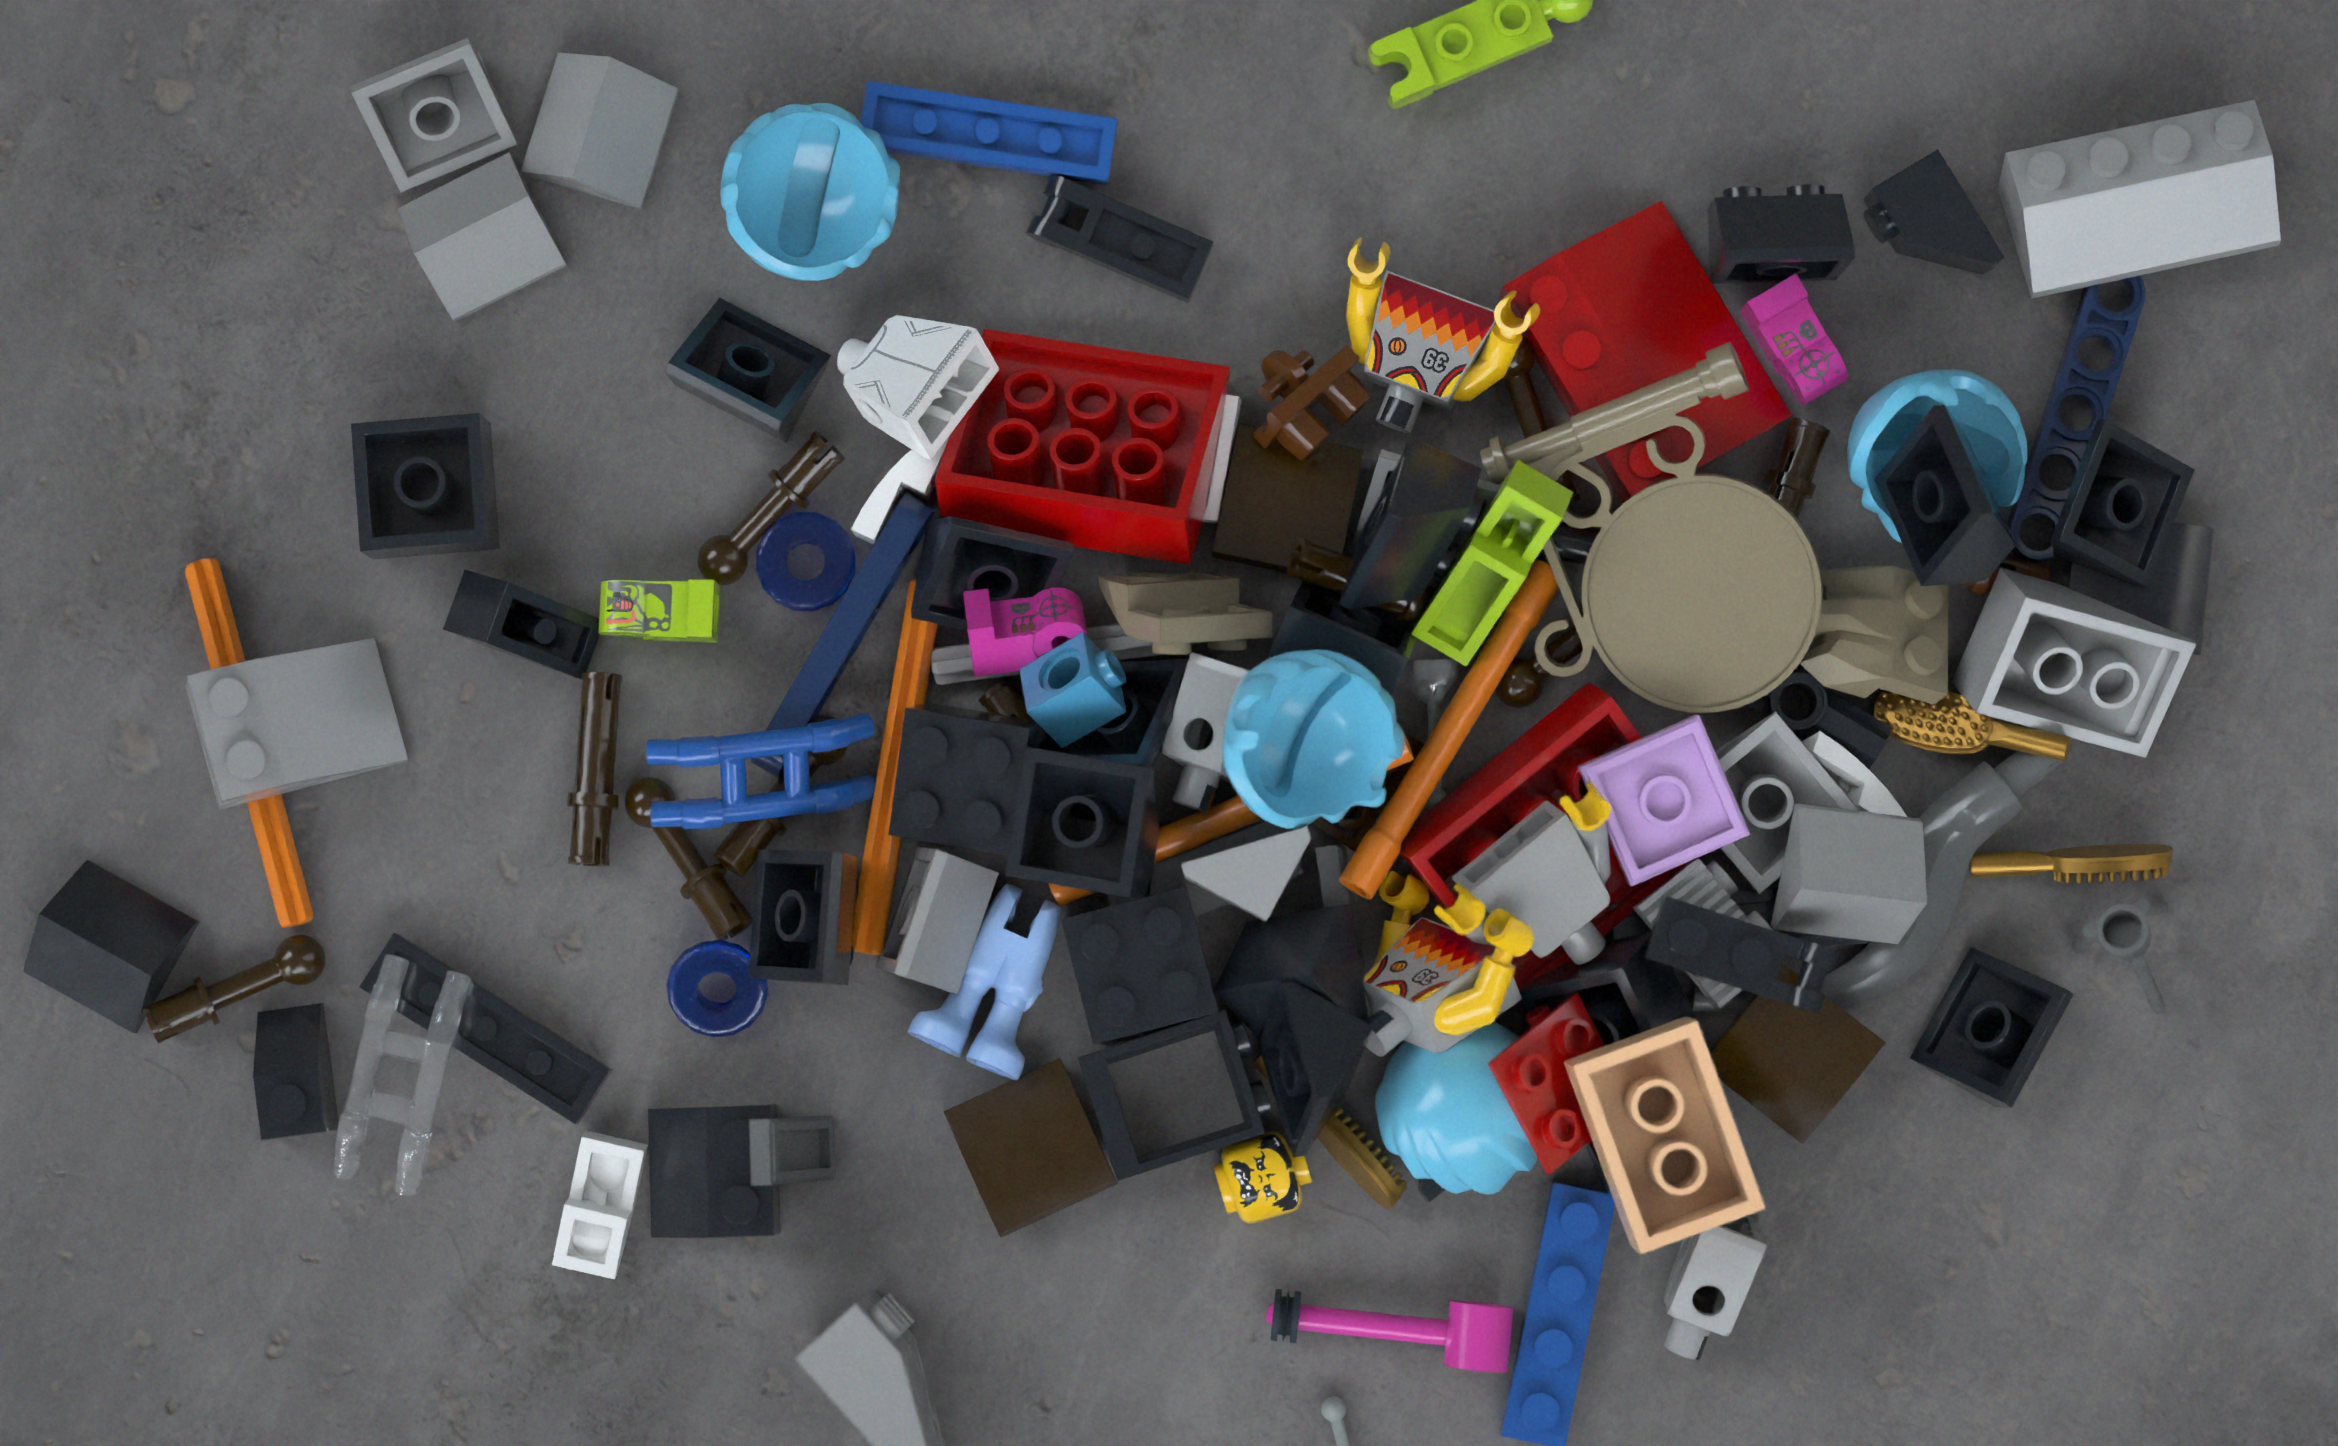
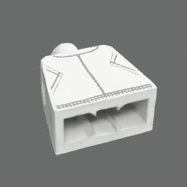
M900 315L889 318L870 343L855 338L846 341L841 347L837 358L838 369L844 374L843 385L862 416L872 425L930 460L999 371V367L977 329Z

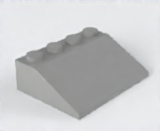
M874 1290L853 1305L795 1359L873 1446H946L917 1338L908 1329L915 1322V1319L892 1293L889 1292L881 1299Z

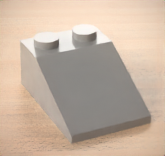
M2000 568L1952 683L1976 713L2069 736L2073 739L2146 758L2196 647V643L2188 637L2057 583Z
M375 638L252 659L188 675L186 689L219 810L408 761Z

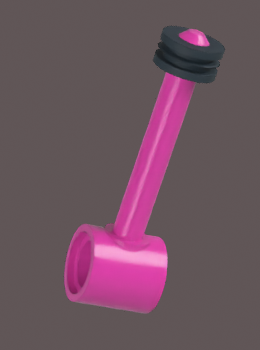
M1276 1289L1275 1300L1267 1307L1266 1321L1272 1327V1341H1277V1335H1282L1283 1341L1285 1336H1290V1342L1296 1343L1297 1330L1442 1345L1445 1346L1444 1366L1485 1372H1508L1514 1307L1450 1300L1447 1320L1301 1305V1291H1295L1294 1297H1289V1290L1287 1296H1282V1289Z

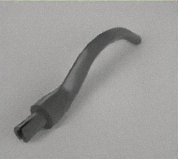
M2016 751L1994 769L1983 761L1930 804L1919 817L1923 822L1927 905L1898 944L1874 941L1867 943L1865 948L1847 963L1825 975L1820 992L1845 1010L1870 1001L1897 987L1923 967L1938 948L1950 925L1968 864L1976 849L2023 810L2018 798L2065 761ZM1694 985L1691 1008L1693 1011L1738 1015L1744 1011L1756 994L1742 990L1721 1008L1713 1007L1700 989Z

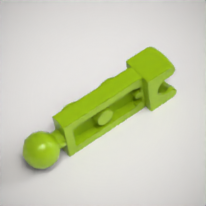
M1477 0L1416 27L1405 28L1375 41L1368 48L1369 60L1374 66H1383L1387 63L1396 62L1402 64L1407 69L1408 76L1402 81L1393 84L1390 89L1389 106L1393 109H1399L1432 95L1433 91L1552 42L1553 34L1547 21L1554 18L1564 23L1578 22L1588 15L1594 0Z

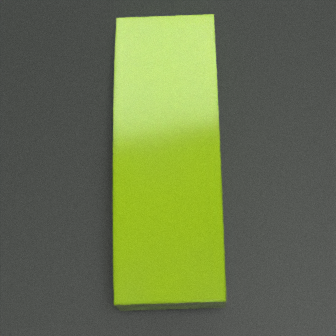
M1517 460L1454 559L1416 623L1411 635L1462 665L1467 666L1526 579L1532 563L1563 519L1573 492Z

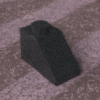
M1938 149L1873 187L1863 199L1868 207L1863 214L1869 229L1880 243L1884 244L1889 241L1897 254L1981 275L1995 268L2005 258Z
M464 570L443 627L445 631L580 680L581 673L587 672L600 636L598 633L599 618L507 581Z
M323 1003L262 1011L257 1014L253 1080L261 1140L340 1130Z

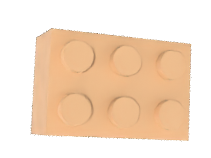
M1683 1017L1563 1061L1630 1246L1637 1252L1643 1254L1765 1209L1697 1020Z

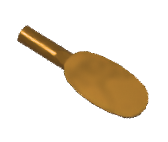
M1885 690L1878 696L1874 704V717L1893 728L1889 734L1890 737L1904 744L1927 751L1946 754H1974L1984 750L1990 744L2066 762L2071 749L2072 738L2069 736L1994 720V717L1976 713L1962 695L1948 691L1947 696L1933 705Z
M2110 844L2060 848L2051 850L2048 853L2035 850L1974 853L1971 858L1970 872L1971 878L2035 875L2052 871L2054 881L2061 883L2064 877L2065 882L2068 884L2071 883V873L2074 874L2075 880L2079 884L2083 882L2082 873H2084L2087 882L2091 884L2094 882V873L2099 883L2105 882V873H2107L2109 881L2114 883L2116 881V872H2118L2121 882H2126L2127 871L2132 881H2137L2138 871L2143 880H2148L2150 870L2153 878L2159 879L2160 876L2164 878L2169 874V866L2172 864L2171 855L2173 854V847L2164 844Z
M1260 1056L1253 1063V1066L1269 1082L1262 1056ZM1338 1108L1336 1111L1334 1110L1317 1138L1341 1167L1370 1197L1383 1208L1392 1209L1395 1207V1203L1402 1198V1193L1407 1189L1406 1180L1400 1181L1402 1173L1397 1172L1391 1177L1390 1175L1394 1171L1395 1165L1392 1163L1384 1168L1388 1156L1383 1155L1377 1160L1376 1158L1381 1152V1148L1376 1147L1370 1152L1369 1149L1374 1143L1373 1139L1370 1138L1365 1143H1362L1366 1132L1362 1130L1355 1136L1354 1134L1359 1125L1353 1123L1348 1128L1351 1117L1347 1115L1340 1121L1339 1118L1343 1113V1109Z

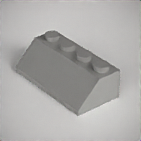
M2255 99L2005 153L1998 192L2031 299L2279 246L2281 241L2273 153Z

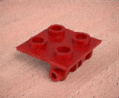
M1578 993L1571 995L1552 1012L1548 1005H1543L1530 1011L1525 1016L1529 1024L1525 1029V1033L1487 1063L1546 1174L1553 1173L1592 1140L1563 1061L1604 1047L1605 1044Z

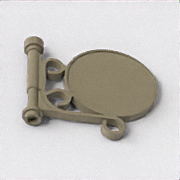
M1731 342L1706 351V359L1696 362L1695 367L1571 416L1570 421L1506 446L1501 436L1498 435L1490 439V446L1480 450L1485 470L1489 479L1494 484L1502 483L1516 461L1519 460L1555 482L1568 469L1594 484L1601 495L1600 508L1593 515L1579 516L1567 507L1562 521L1572 527H1602L1591 546L1584 567L1582 579L1583 611L1552 535L1543 547L1582 643V654L1579 660L1567 665L1557 663L1548 654V637L1555 631L1566 629L1570 625V619L1567 617L1554 619L1545 625L1536 638L1535 653L1541 667L1550 674L1559 677L1576 675L1586 667L1592 658L1595 647L1602 661L1620 682L1646 700L1677 711L1712 713L1739 708L1767 695L1791 675L1808 651L1819 623L1823 595L1821 569L1809 536L1794 514L1783 503L1758 486L1726 475L1696 473L1697 463L1705 451V434L1698 422L1689 416L1677 414L1682 410L1700 404L1702 402L1701 399L1707 396L1711 399L1722 395L1723 399L1726 400L1749 390L1746 375ZM1676 425L1687 429L1693 436L1695 446L1692 455L1685 461L1673 462L1663 457L1655 438H1650L1646 442L1648 457L1652 463L1663 472L1672 473L1676 476L1642 489L1626 500L1613 513L1611 510L1613 494L1610 484L1604 476L1582 463V461L1666 427Z

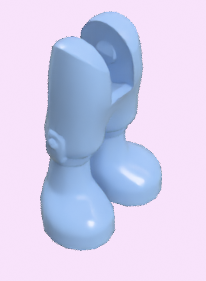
M1006 883L985 912L958 995L950 992L939 1009L918 1012L913 1018L907 1033L941 1051L960 1057L969 1038V1032L981 1000L990 988H994L995 1002L983 1027L973 1041L966 1060L995 1074L1019 1080L1024 1069L1025 1057L1016 1045L1017 1031L1023 1012H1026L1043 992L1042 977L1056 938L1062 908L1052 901L1045 900L1038 915L1031 923L1030 933L1027 938L1008 931V925L1012 923L1015 917L1016 907L1023 889Z

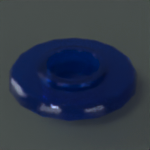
M796 512L778 519L764 533L756 550V572L762 588L776 603L794 611H817L834 604L847 592L856 573V551L849 534L836 520L818 512ZM802 544L818 546L825 558L823 571L811 580H799L792 577L793 575L787 566L790 552Z
M724 940L703 941L683 951L671 966L666 983L669 1005L678 1020L693 1032L713 1038L733 1036L751 1027L763 1012L769 991L767 980L748 978L750 952L739 944ZM710 973H722L734 981L737 990L731 999L715 1002L703 996L698 983L704 976Z

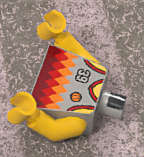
M1359 237L1354 242L1348 255V266L1353 275L1350 280L1346 320L1352 350L1359 356L1358 362L1365 366L1364 372L1367 380L1388 388L1375 420L1389 428L1410 434L1423 402L1450 411L1456 401H1472L1502 379L1507 373L1522 341V332L1536 321L1541 310L1539 305L1535 303L1528 310L1525 319L1516 317L1511 310L1510 304L1517 291L1509 292L1497 304L1495 310L1388 270H1386L1382 281L1379 275L1383 272L1390 257V246L1383 242L1379 251V261L1369 262L1362 258L1359 248L1362 243V237Z
M1395 871L1387 873L1379 886V893L1383 901L1394 907L1391 921L1384 920L1377 957L1373 967L1363 977L1364 993L1373 1012V1015L1364 1022L1374 1027L1366 1047L1372 1053L1382 1057L1404 1040L1432 1053L1444 1052L1477 1029L1491 1024L1498 1015L1522 999L1513 977L1516 967L1510 963L1513 956H1522L1532 947L1534 941L1533 932L1529 925L1500 908L1492 911L1484 923L1483 935L1489 942L1486 944L1472 942L1464 934H1459L1452 928L1424 917L1410 925L1411 916L1420 913L1429 902L1430 894L1428 888L1421 880L1411 874L1405 879Z

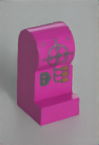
M1797 273L1748 301L1739 310V313L1776 374H1780L1794 398L1801 405L1805 406L1847 381L1848 373L1837 348L1827 336L1806 298L1808 293Z
M1049 588L1040 591L1033 597L991 602L988 589L963 591L974 677L1019 671L1020 668L1082 632L1088 637L1082 601L1071 590Z

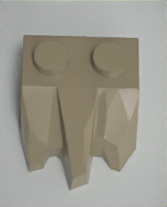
M1873 565L1821 570L1823 585L1822 608L1817 630L1813 638L1814 648L1806 652L1800 662L1824 687L1861 698L1868 697L1879 688L1934 705L1948 695V584L1921 586L1915 572L1897 566Z
M1127 571L1128 576L1098 575L1099 587L1126 635L1131 638L1151 642L1152 652L1188 654L1191 653V643L1208 642V648L1213 650L1247 649V639L1272 637L1273 612L1239 604L1240 578L1197 571H1178L1176 574L1153 571Z

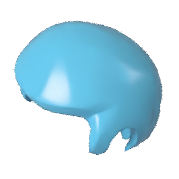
M815 103L809 105L790 104L780 107L773 113L763 114L754 120L744 133L733 142L725 158L720 184L721 205L726 211L728 231L740 248L755 263L776 275L800 281H819L833 278L846 270L847 267L856 268L861 266L868 259L873 249L891 236L898 211L900 165L895 158L887 154L883 139L877 131L864 128L852 113L839 106L829 103Z
M1931 369L1901 377L1884 386L1872 395L1857 413L1850 430L1847 447L1850 479L1863 490L1862 506L1878 514L1882 524L1894 540L1901 542L1875 482V478L1934 405H1945L1967 436L1979 465L1985 472L1986 480L1998 507L2012 506L2020 497L2028 455L2025 432L2019 413L2011 400L1997 385L1988 379L1969 371L1956 369Z
M1327 650L1293 651L1274 656L1254 667L1241 679L1235 688L1225 717L1222 758L1226 774L1232 786L1252 812L1274 825L1287 829H1299L1321 816L1331 823H1337L1352 806L1378 807L1382 805L1386 795L1385 788H1382L1386 770L1391 762L1401 758L1404 750V733L1396 721L1394 700L1381 687L1380 681L1367 668L1347 656Z
M1492 1022L1477 1029L1444 1052L1432 1053L1405 1041L1389 1059L1382 1083L1375 1094V1109L1381 1139L1388 1151L1401 1157L1415 1179H1433L1442 1188L1454 1194L1472 1189L1482 1194H1495L1504 1188L1516 1171L1530 1172L1534 1167L1538 1157L1487 1064L1520 1036L1502 1025Z

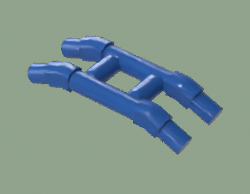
M863 713L843 719L834 718L822 722L807 723V726L718 737L708 735L681 737L680 739H649L646 745L648 765L703 767L719 765L720 762L722 791L721 799L712 797L685 799V801H653L650 810L652 827L707 829L722 827L723 824L807 813H832L851 808L853 804L872 800L876 781L871 775L810 786L808 751L813 753L831 751L847 747L853 742L871 738L875 730L874 722L868 714ZM783 754L785 791L747 795L745 759Z

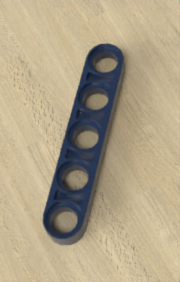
M2140 276L2121 279L2129 287L2131 300L2127 309L2120 312L2109 311L2099 302L2097 292L2100 284L2084 287L2025 467L2023 488L2017 502L2013 504L2007 522L2010 534L2016 545L2011 552L2022 561L2038 563L2054 556L2052 542L2047 549L2042 551L2031 550L2026 547L2020 538V525L2026 517L2033 515L2041 516L2050 523L2054 532L2097 419L2106 420L2145 302L2146 289ZM2096 337L2107 343L2112 354L2111 362L2107 369L2097 372L2091 371L2082 365L2078 357V348L2083 339ZM2071 396L2080 397L2089 404L2092 411V421L2087 429L2073 431L2062 424L2058 412L2063 399ZM2058 456L2070 464L2073 478L2067 489L2055 491L2045 487L2039 476V467L2046 457Z
M909 493L904 495L765 731L806 726L808 722L811 723L815 716L819 715L925 534L927 521H931L934 516V507ZM783 754L751 758V763L777 778L784 772Z

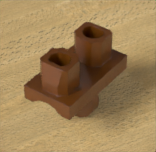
M1346 345L1314 374L1308 377L1306 371L1314 365V359L1307 351L1302 350L1294 357L1282 350L1271 352L1262 361V371L1267 381L1258 388V392L1267 402H1272L1279 395L1284 400L1266 416L1267 421L1252 436L1264 449L1277 439L1284 448L1301 462L1304 461L1331 434L1325 425L1310 411L1317 403L1320 402L1341 425H1344L1371 398V395L1360 380L1351 372V369L1360 359L1359 356Z

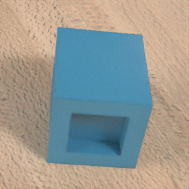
M1084 632L1019 669L1027 713L1061 748L1126 713L1121 687L1126 682V675L1121 663L1109 649L1101 651Z

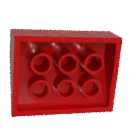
M1662 200L1557 253L1503 285L1498 297L1500 301L1509 292L1517 291L1510 304L1511 310L1516 317L1525 319L1528 310L1535 303L1539 305L1541 310L1539 317L1530 327L1522 332V335L1532 344L1535 351V360L1570 418L1578 413L1695 367L1696 362L1706 359V351L1728 342L1732 343L1748 381L1749 390L1726 400L1723 399L1722 395L1711 399L1707 396L1701 399L1702 402L1677 413L1689 416L1698 422L1705 434V451L1697 463L1696 473L1792 416ZM1676 425L1666 427L1594 456L1622 504L1642 489L1676 476L1672 473L1663 472L1652 463L1648 457L1646 442L1650 438H1655L1663 457L1673 462L1685 461L1692 455L1695 446L1693 436L1687 429Z
M983 329L981 337L999 367V371L949 435L935 478L941 518L952 516L1073 543L1076 547L1190 565L1205 514L1229 384L1230 366Z
M1587 682L1417 819L1402 842L1399 854L1417 878L1426 885L1429 893L1441 908L1447 910L1456 903L1459 897V892L1454 889L1456 885L1452 879L1454 875L1546 800L1564 812L1571 820V817L1560 804V799L1567 795L1575 804L1584 799L1588 793L1577 766L1639 740L1642 737L1609 694ZM1609 841L1611 875L1604 886L1611 901L1605 909L1591 919V922L1601 935L1604 936L1635 911L1632 908L1634 905L1673 875L1684 864L1634 886H1630L1626 881ZM1619 904L1612 911H1610L1609 905ZM1561 945L1542 958L1538 957L1530 949L1522 956H1513L1510 964L1516 967L1513 977L1518 990L1524 984L1571 960Z

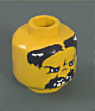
M1268 1131L1265 1134L1225 1146L1221 1154L1222 1162L1213 1165L1227 1214L1237 1212L1239 1217L1248 1224L1297 1210L1302 1202L1300 1186L1312 1182L1305 1156L1294 1158L1285 1138L1277 1131Z

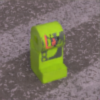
M715 580L602 581L598 633L619 637H640L643 640L718 643L721 586Z

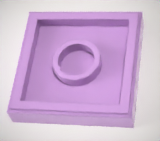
M1693 715L1577 766L1585 785L1592 781L1611 805V813L1606 820L1608 839L1626 881L1630 886H1634L1750 835L1699 715Z

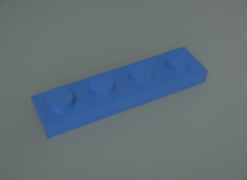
M867 81L861 124L864 128L877 131L883 139L886 151L891 153L1050 177L1051 175H1057L1069 180L1108 185L1118 119Z
M1556 1182L1551 1183L1500 1430L1501 1436L1546 1446H1566L1615 1207L1611 1194Z

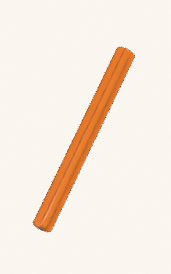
M204 558L187 564L185 575L211 670L246 661L219 561L216 558ZM282 794L248 802V810L279 924L283 928H290L308 923L313 919L314 913Z
M916 579L910 581L858 883L859 891L854 907L852 946L854 952L869 955H880L884 949L902 837L890 836L888 834L905 708L925 703L932 664L931 656L935 647L938 624L911 618V606Z

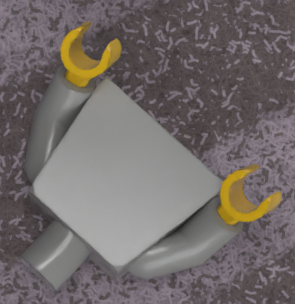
M1592 781L1586 783L1588 793L1580 802L1574 804L1567 795L1560 799V804L1571 817V820L1564 812L1546 800L1452 877L1456 883L1454 889L1459 892L1458 900L1447 910H1443L1438 905L1434 909L1435 914L1454 931L1464 934L1472 942L1486 944L1489 942L1483 935L1484 923L1492 911L1500 908L1530 926L1534 936L1533 945L1530 950L1538 957L1542 958L1549 955L1561 945L1577 965L1592 960L1603 950L1606 944V940L1591 922V919L1605 909L1611 901L1604 886L1611 875L1608 830L1606 826V820L1611 813V805Z

